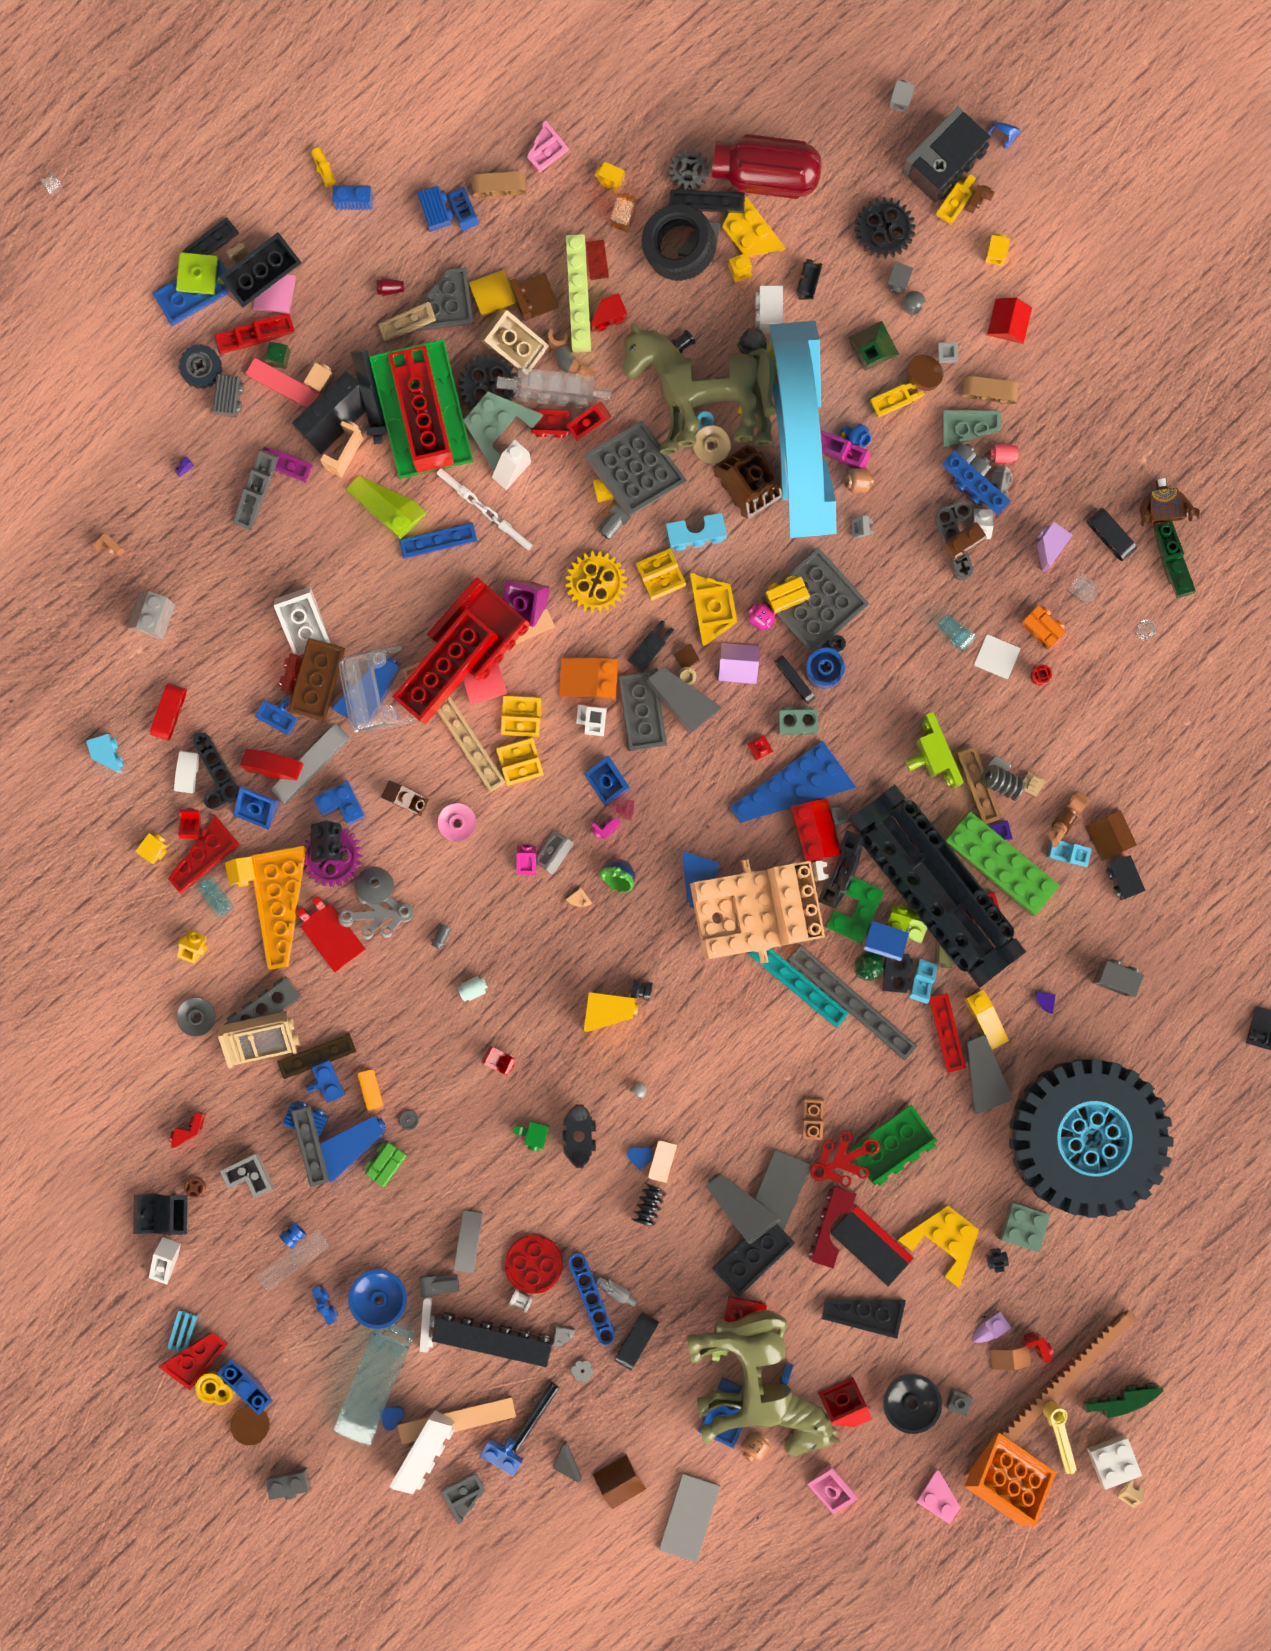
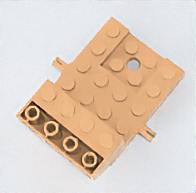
M749 859L741 861L743 872L739 875L690 884L704 960L753 951L759 952L760 963L769 962L766 950L770 948L825 937L810 861L773 867L763 871H751ZM714 913L719 914L721 917L719 924L714 923L712 920Z

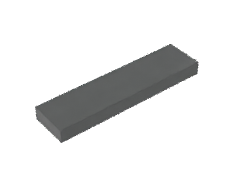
M311 1106L291 1111L310 1187L330 1182Z

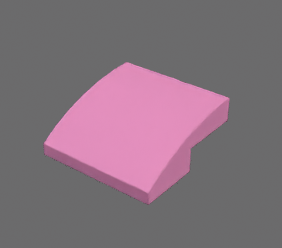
M287 274L254 300L253 310L289 314L296 276Z

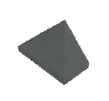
M567 1441L563 1442L553 1469L576 1482L582 1481V1476Z

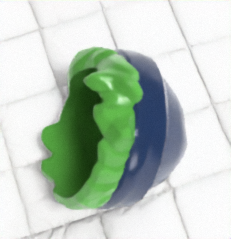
M623 859L607 861L599 871L600 878L610 886L611 890H617L618 893L629 892L635 885V872L630 863Z

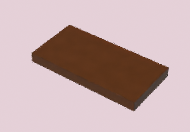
M308 638L288 712L323 722L326 721L345 648Z

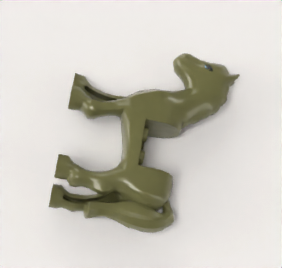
M631 323L632 331L624 339L626 355L622 370L625 376L634 379L639 377L645 368L653 364L660 376L661 388L670 410V431L667 438L660 444L661 454H675L679 451V446L690 447L695 445V433L699 429V419L696 417L693 408L721 401H738L740 403L742 419L739 427L735 430V441L748 442L754 438V445L756 446L772 445V423L769 417L776 413V407L772 401V392L775 384V361L765 348L755 349L749 354H730V378L717 377L713 380L700 378L693 381L691 358H686L681 354L679 349L665 335L659 334L655 330H640L634 323ZM758 422V432L754 437L753 428L757 426Z
M760 1310L733 1322L717 1321L714 1333L705 1332L699 1335H687L691 1364L700 1362L704 1356L716 1351H731L737 1355L743 1366L744 1380L740 1392L731 1393L715 1389L707 1397H697L699 1417L707 1416L711 1410L720 1406H731L740 1409L736 1414L718 1415L710 1424H701L703 1444L712 1442L718 1434L729 1429L746 1426L770 1428L777 1425L794 1429L786 1439L784 1446L785 1451L793 1457H798L808 1451L828 1448L832 1443H840L839 1439L834 1436L838 1433V1430L832 1427L828 1414L824 1412L822 1407L805 1398L798 1397L795 1393L792 1394L790 1387L785 1384L770 1383L762 1385L760 1366L780 1362L786 1355L783 1336L787 1327V1320L779 1313L772 1310Z

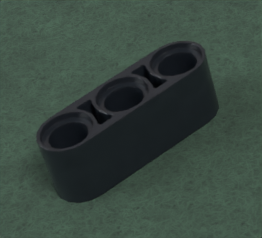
M1100 508L1086 520L1088 526L1120 561H1124L1137 550L1134 541L1105 509Z
M642 1312L614 1361L631 1371L656 1330L659 1321Z

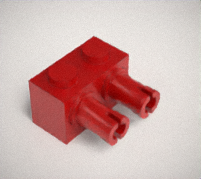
M728 1296L724 1321L733 1322L748 1314L767 1310V1304Z

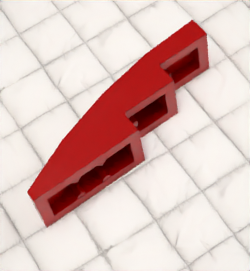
M290 314L256 320L249 325L235 327L232 331L215 334L214 338L219 354H224L294 333L295 330Z

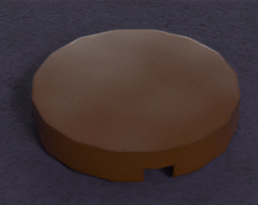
M928 355L915 356L910 360L906 368L907 378L912 385L915 384L918 386V389L923 391L936 389L944 377L940 363Z
M249 1405L244 1406L232 1417L230 1422L231 1433L241 1444H258L269 1432V1417L264 1410L258 1415Z

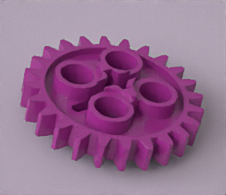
M341 826V844L344 843V846L341 848L340 861L311 862V841L305 840L308 846L306 847V861H304V865L308 867L304 872H311L309 878L313 879L316 877L315 883L319 884L322 881V886H326L329 882V886L334 887L336 882L338 886H342V880L345 883H349L347 877L355 878L353 871L359 872L356 866L363 863L358 861V858H362L364 855L358 854V851L363 848L356 846L360 840H353L355 834L351 833L348 835L349 829L345 828L342 831ZM344 851L349 853V858L346 861L342 859ZM333 864L336 870L334 874L330 875L328 868Z

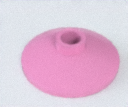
M459 803L451 804L441 811L438 817V828L446 839L454 842L464 841L475 831L476 817L468 806ZM455 820L461 821L459 827L454 825Z

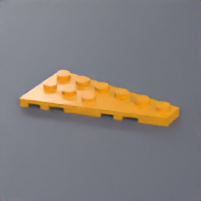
M306 846L249 856L252 858L256 878L253 881L268 970L289 966Z

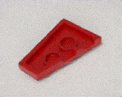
M211 1331L159 1365V1368L188 1390H191L228 1344Z

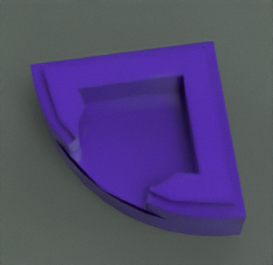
M185 457L180 461L181 466L175 468V473L181 477L194 465L188 457Z
M1008 821L989 826L1004 840L1013 839Z
M1036 991L1035 995L1039 1006L1045 1012L1053 1014L1056 995Z

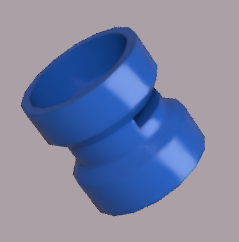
M293 1221L289 1225V1229L283 1231L279 1237L288 1247L293 1249L297 1245V1241L303 1239L307 1234Z

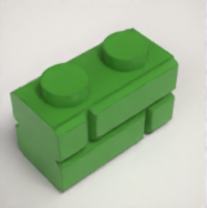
M390 1141L386 1144L382 1143L376 1151L379 1155L375 1160L371 1158L365 1166V1169H367L365 1174L382 1187L387 1185L408 1155Z

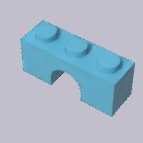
M718 513L704 516V529L699 533L690 532L686 527L685 520L666 524L670 549L682 551L686 549V546L693 545L696 548L704 546L707 542H712V544L723 542V539H726L727 536L723 514Z

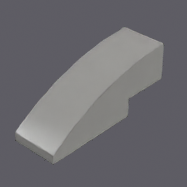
M463 1211L454 1271L474 1273L483 1217L481 1212Z

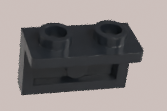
M328 820L311 824V862L340 861L341 824Z

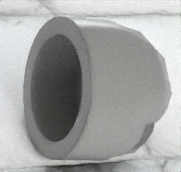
M635 1083L630 1091L643 1099L647 1089L643 1083Z

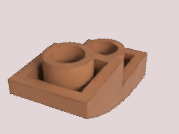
M804 1098V1140L823 1139L824 1099Z

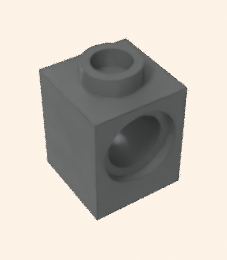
M895 262L886 288L890 289L889 291L894 294H904L913 268Z
M951 1388L945 1407L948 1410L967 1416L973 1397L970 1394Z

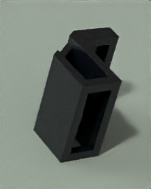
M134 1194L133 1234L187 1235L188 1195Z

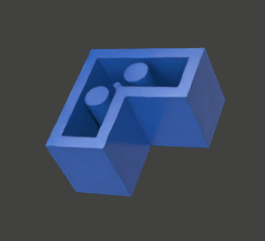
M349 781L313 797L322 816H327L340 809L349 826L366 818L364 810Z

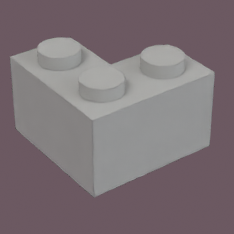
M259 1153L220 1171L228 1189L246 1181L254 1198L275 1188Z

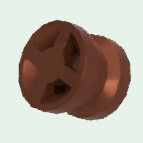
M198 1177L189 1179L184 1185L185 1193L192 1198L201 1196L206 1190L204 1180Z

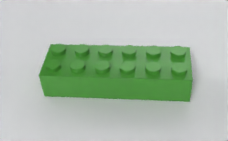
M971 811L945 840L956 854L1031 916H1035L1060 887L1058 883Z

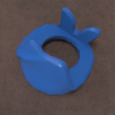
M994 120L992 128L987 133L992 134L997 127L1008 135L1009 138L1003 147L1007 149L1014 143L1021 129Z

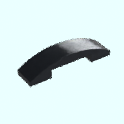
M846 830L839 847L842 849L829 884H824L818 902L836 908L851 884L860 860L864 841L863 836Z

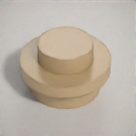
M683 667L679 670L677 677L692 685L696 681V672L691 667Z

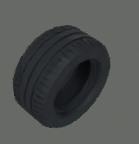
M682 203L667 205L655 212L646 222V226H644L641 239L644 255L652 268L664 278L673 281L692 279V277L700 275L703 270L707 269V266L710 265L714 258L716 250L715 233L707 217L694 206ZM683 225L692 227L697 231L698 239L696 246L687 256L671 259L661 254L660 245L662 238L672 228Z

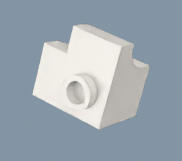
M578 704L576 724L585 725V734L604 736L607 707Z

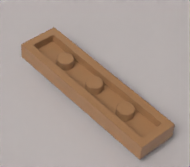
M976 747L957 753L980 819L985 824L1002 819L992 790L988 789L986 785H981L980 779L984 768Z

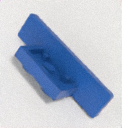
M953 451L942 463V466L955 477L953 482L956 489L962 493L965 492L973 504H978L979 506L985 504L995 514L999 515L1010 503V500L956 451Z

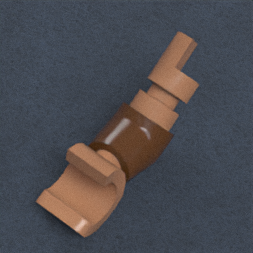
M1076 791L1067 802L1066 806L1068 809L1065 808L1052 823V829L1048 837L1052 841L1053 848L1057 847L1063 836L1069 832L1077 819L1076 814L1080 816L1090 801L1088 797L1079 791Z

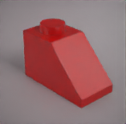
M600 401L566 426L575 440L578 441L612 416L602 401Z

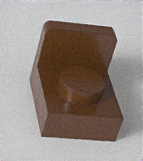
M977 185L966 211L974 213L976 208L980 209L983 199L991 201L995 192L986 185Z

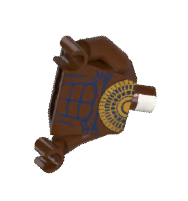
M1165 478L1155 480L1156 490L1150 491L1148 496L1144 497L1139 508L1142 519L1141 526H1144L1145 522L1152 527V524L1171 520L1173 522L1181 521L1187 515L1189 521H1193V516L1200 519V510L1195 508L1186 496L1179 492L1178 488H1168Z

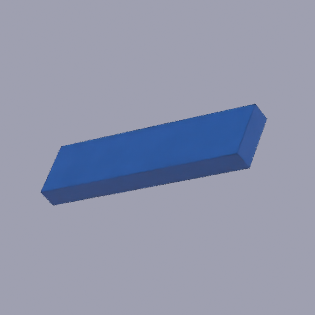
M472 522L400 539L399 542L403 559L475 543L477 542V537Z

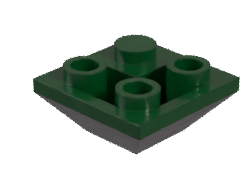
M882 321L848 337L865 371L899 355Z

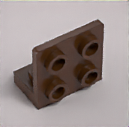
M545 273L518 283L517 278L510 280L511 289L524 321L559 308Z

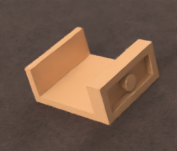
M342 421L341 423L344 432L351 436L338 461L325 454L320 460L326 470L341 478L363 441L361 431L358 429L359 426L350 421L348 423Z

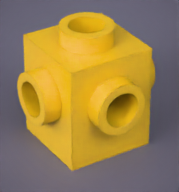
M189 929L186 935H182L178 942L179 950L177 957L195 964L200 955L204 956L208 945L205 944L207 936Z

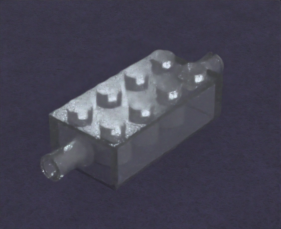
M519 367L515 378L497 377L496 388L513 390V398H518V401L529 402L530 399L537 400L539 404L556 402L555 405L558 406L574 404L576 408H585V406H589L593 399L610 401L611 389L594 388L595 376Z

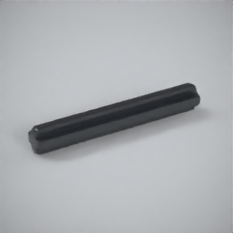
M553 1382L549 1384L513 1438L516 1442L512 1447L513 1451L517 1452L558 1392L559 1386Z

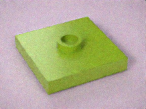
M180 253L176 290L179 292L215 295L218 256Z

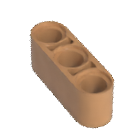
M525 172L476 174L471 177L472 195L475 198L516 196L527 193Z
M965 376L962 397L1003 404H1016L1019 384L1013 381Z

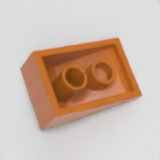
M561 658L559 697L616 700L618 659Z

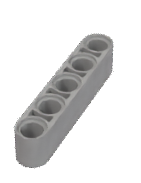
M337 724L333 725L299 760L304 765L298 780L280 779L271 789V792L284 804H287L349 741L350 736Z

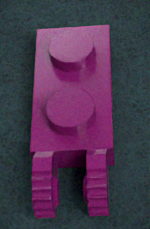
M267 447L263 448V450L279 456L274 471L301 482H307L313 468L312 464L278 450L274 451Z

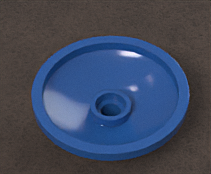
M377 1269L365 1272L351 1286L348 1297L349 1308L353 1317L361 1325L371 1329L387 1328L395 1324L402 1317L406 1309V1288L402 1281L389 1271ZM379 1296L383 1298L380 1304L376 1302V1298Z

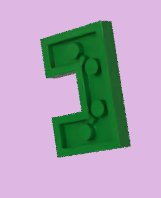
M853 877L845 895L859 901L852 917L834 910L826 928L861 944L885 891Z

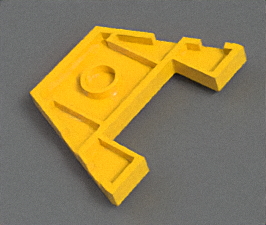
M947 1205L905 1235L899 1237L898 1241L913 1251L924 1235L956 1259L944 1277L959 1288L979 1229Z

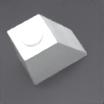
M514 440L502 453L492 479L507 490L531 463L529 451Z

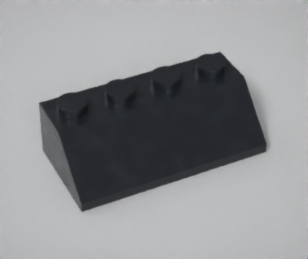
M277 232L219 276L217 282L232 300L244 308L302 262L279 232Z
M345 371L292 422L294 428L320 454L326 451L344 433L341 426L342 421L355 423L366 412L359 383Z

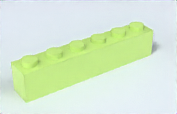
M585 234L566 235L573 353L591 352Z

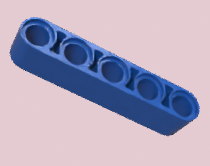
M575 1252L569 1258L570 1269L598 1341L601 1344L609 1345L615 1338L614 1328L585 1255L581 1252ZM576 1256L583 1259V1264L579 1267L572 1263V1259ZM580 1276H589V1284H581L579 1281ZM589 1293H594L597 1296L595 1303L587 1301L586 1296ZM596 1312H602L605 1318L602 1321H596L593 1315ZM609 1330L612 1336L610 1339L604 1340L600 1335L601 1332Z

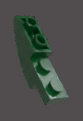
M1173 521L1154 525L1153 528L1160 558L1168 583L1172 585L1176 599L1195 594L1196 589L1185 563L1184 551Z
M1155 1382L1145 1383V1387L1127 1385L1125 1386L1126 1389H1120L1121 1397L1119 1395H1109L1107 1399L1102 1400L1099 1397L1088 1398V1401L1083 1402V1410L1086 1412L1103 1411L1104 1416L1107 1418L1125 1415L1152 1402L1163 1392V1387Z

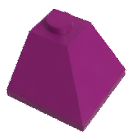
M506 580L503 600L530 623L529 626L535 627L547 606L550 587L536 582Z

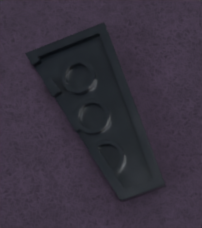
M825 1300L821 1319L898 1339L906 1300Z

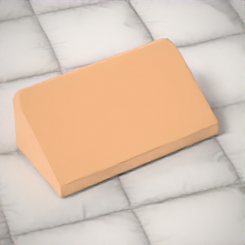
M658 1140L648 1178L667 1182L677 1145Z

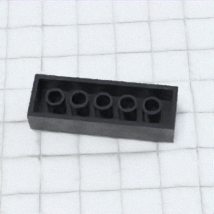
M444 1312L439 1314L436 1319L431 1342L547 1368L553 1339H550V1335L539 1333L536 1336L532 1335L529 1330L520 1329L518 1332L512 1330V1327L508 1325L496 1327L490 1321L482 1320L479 1323L474 1322L472 1317L463 1316L462 1318H456L454 1313Z

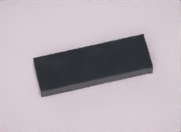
M226 217L182 252L212 255L237 236L239 232Z

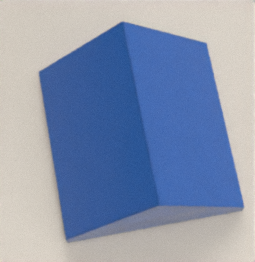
M609 755L584 774L605 806L630 790L629 785Z
M241 786L234 816L269 830L280 802Z
M872 921L867 930L864 950L901 961L909 932Z

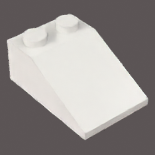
M311 587L274 599V608L295 657L304 654L308 638L331 644Z

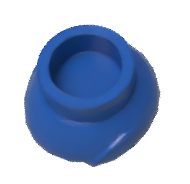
M858 424L854 428L844 426L840 431L841 438L848 439L851 444L866 447L872 439L868 427L863 424Z

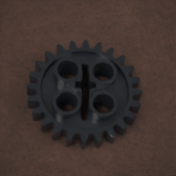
M883 197L882 202L876 198L875 204L869 201L868 208L863 206V213L858 212L857 216L860 219H856L855 224L859 226H855L854 231L859 233L856 234L855 238L861 239L858 244L859 246L865 244L863 251L871 250L870 256L875 252L877 253V258L881 254L884 255L885 259H887L888 254L894 258L895 252L901 255L902 248L907 250V243H912L913 240L910 237H914L915 232L911 230H914L916 225L911 223L914 222L915 218L909 217L912 212L911 210L905 212L906 204L902 207L899 206L900 200L895 204L892 197L889 202H886L885 197ZM879 213H882V215H883V221H882L881 216L879 215ZM894 214L896 218L891 220L886 215ZM875 219L878 224L872 225L868 220ZM898 231L901 233V236L895 237L892 232ZM879 236L883 238V242H876L874 237Z
M484 354L482 360L477 355L476 362L470 359L471 366L464 365L466 371L460 372V375L464 378H458V382L462 383V385L458 386V390H463L459 396L466 397L463 403H470L469 410L475 407L481 400L475 396L477 391H482L484 394L488 392V387L485 385L487 381L486 368L489 371V384L492 385L490 388L491 393L494 394V391L499 389L504 393L503 398L510 401L517 398L513 392L519 391V388L514 386L519 384V380H514L517 373H511L514 367H507L508 360L502 363L501 356L495 360L494 354H492L490 359ZM499 371L502 377L495 379L492 376V372ZM479 372L482 374L483 379L480 381L475 380L473 374Z

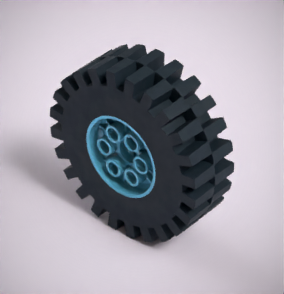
M1078 1059L1071 1062H1063L1055 1065V1068L1050 1071L1040 1073L1038 1075L1039 1079L1035 1083H1029L1024 1089L1026 1094L1023 1099L1017 1100L1014 1107L1017 1109L1015 1119H1011L1009 1127L1013 1129V1139H1009L1010 1148L1014 1150L1015 1155L1013 1162L1015 1167L1020 1169L1023 1175L1021 1178L1024 1183L1033 1189L1037 1197L1046 1201L1051 1206L1072 1215L1088 1218L1118 1215L1117 1212L1121 1210L1130 1211L1136 1207L1135 1203L1138 1200L1148 1199L1152 1195L1149 1191L1152 1186L1160 1185L1164 1179L1160 1173L1163 1167H1169L1171 1163V1158L1167 1156L1168 1147H1173L1174 1137L1168 1136V1127L1172 1126L1171 1118L1164 1115L1162 1108L1166 1107L1162 1098L1156 1097L1153 1093L1155 1088L1149 1082L1139 1078L1140 1074L1134 1070L1126 1069L1118 1063L1103 1060ZM1085 1108L1087 1119L1082 1118L1078 1111L1079 1109ZM1096 1113L1101 1117L1098 1124L1092 1122V1116ZM1110 1114L1113 1119L1105 1124V1119ZM1077 1120L1082 1122V1128L1079 1131H1076L1073 1127L1074 1122ZM1110 1126H1113L1116 1129V1133L1113 1137H1110L1107 1134V1130ZM1062 1129L1073 1132V1137H1061ZM1087 1134H1093V1136H1092V1138L1094 1139L1093 1142H1092V1141H1088V1142H1087V1140H1088V1137L1086 1136ZM1073 1140H1077L1079 1148L1073 1151L1070 1144ZM1111 1140H1120L1119 1146L1111 1144ZM1107 1146H1111L1113 1152L1107 1157L1104 1154V1149ZM1092 1152L1094 1154V1161L1088 1163L1086 1155ZM1077 1153H1080L1081 1156L1077 1163L1074 1164L1070 1159ZM1099 1156H1101L1105 1162V1164L1102 1166L1099 1165Z

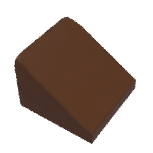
M691 643L674 654L681 668L691 667L700 662V658Z

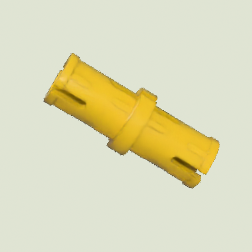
M322 148L313 149L310 153L325 187L334 185L336 180Z

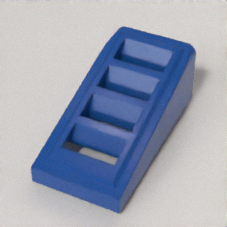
M464 187L447 194L462 231L479 224ZM464 196L463 199H460V200L454 202L455 199H458V198Z

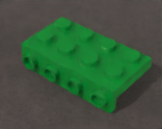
M910 1105L848 1150L852 1152L863 1147L864 1142L868 1139L878 1141L880 1149L876 1154H865L855 1160L860 1167L868 1168V1178L871 1183L880 1186L889 1180L887 1176L892 1173L896 1175L904 1169L903 1165L908 1161L913 1163L920 1158L919 1154L924 1150L928 1152L936 1146L935 1142L938 1140L933 1136L914 1107ZM871 1143L869 1149L873 1151L875 1144Z

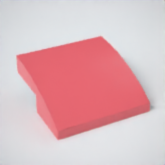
M499 664L491 668V673L486 679L479 681L471 673L465 677L463 681L471 705L507 695Z

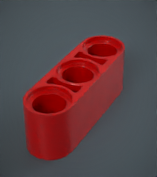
M167 683L150 729V735L167 741L171 739L186 698V688Z

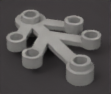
M358 896L360 903L366 904L374 911L352 913L350 910H343L339 914V923L344 927H349L354 921L375 919L369 926H365L361 930L362 937L370 939L376 929L387 918H394L389 925L386 924L381 927V935L388 938L401 922H408L413 918L414 909L409 904H399L389 897L384 902L392 910H386L378 903L365 902ZM407 910L408 913L402 914L401 911ZM347 914L350 917L348 919L343 918V916ZM389 929L390 932L384 933L383 930ZM368 930L371 933L369 935H365L364 932Z

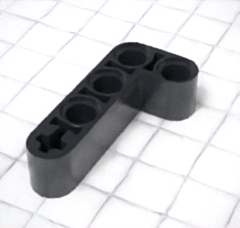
M201 732L195 735L193 743L217 786L216 789L205 795L204 804L206 807L217 811L236 801L240 788L211 736ZM202 738L206 740L205 744L209 748V750H206V748L203 745H201ZM211 754H216L217 760L214 763H209L208 761ZM224 770L226 777L223 780H219L217 774ZM234 787L235 794L228 797L226 794L227 789ZM217 796V805L211 806L210 799Z

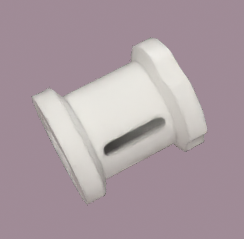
M516 1289L509 1305H515L527 1313L534 1297H528Z

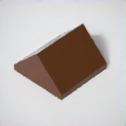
M1121 810L1086 826L1101 861L1137 845Z
M627 1454L593 1474L602 1496L612 1509L646 1490Z

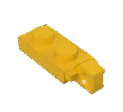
M970 174L965 182L961 180L959 183L957 182L937 211L936 216L952 225L972 196L974 189L971 187L976 177Z

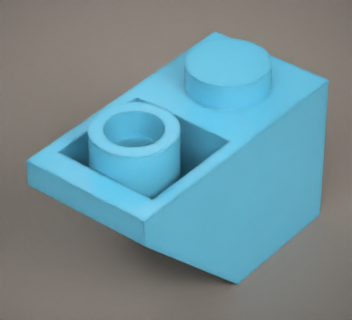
M106 734L86 741L91 759L118 773L123 772L122 767L124 763L122 757L117 754L116 749L119 747L115 737L113 738L111 735Z

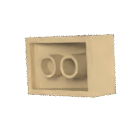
M504 309L498 311L478 339L498 356H501L502 359L508 360L509 364L526 376L549 347L545 341Z

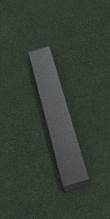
M802 945L788 958L790 962L904 1061L916 1049L917 1045Z

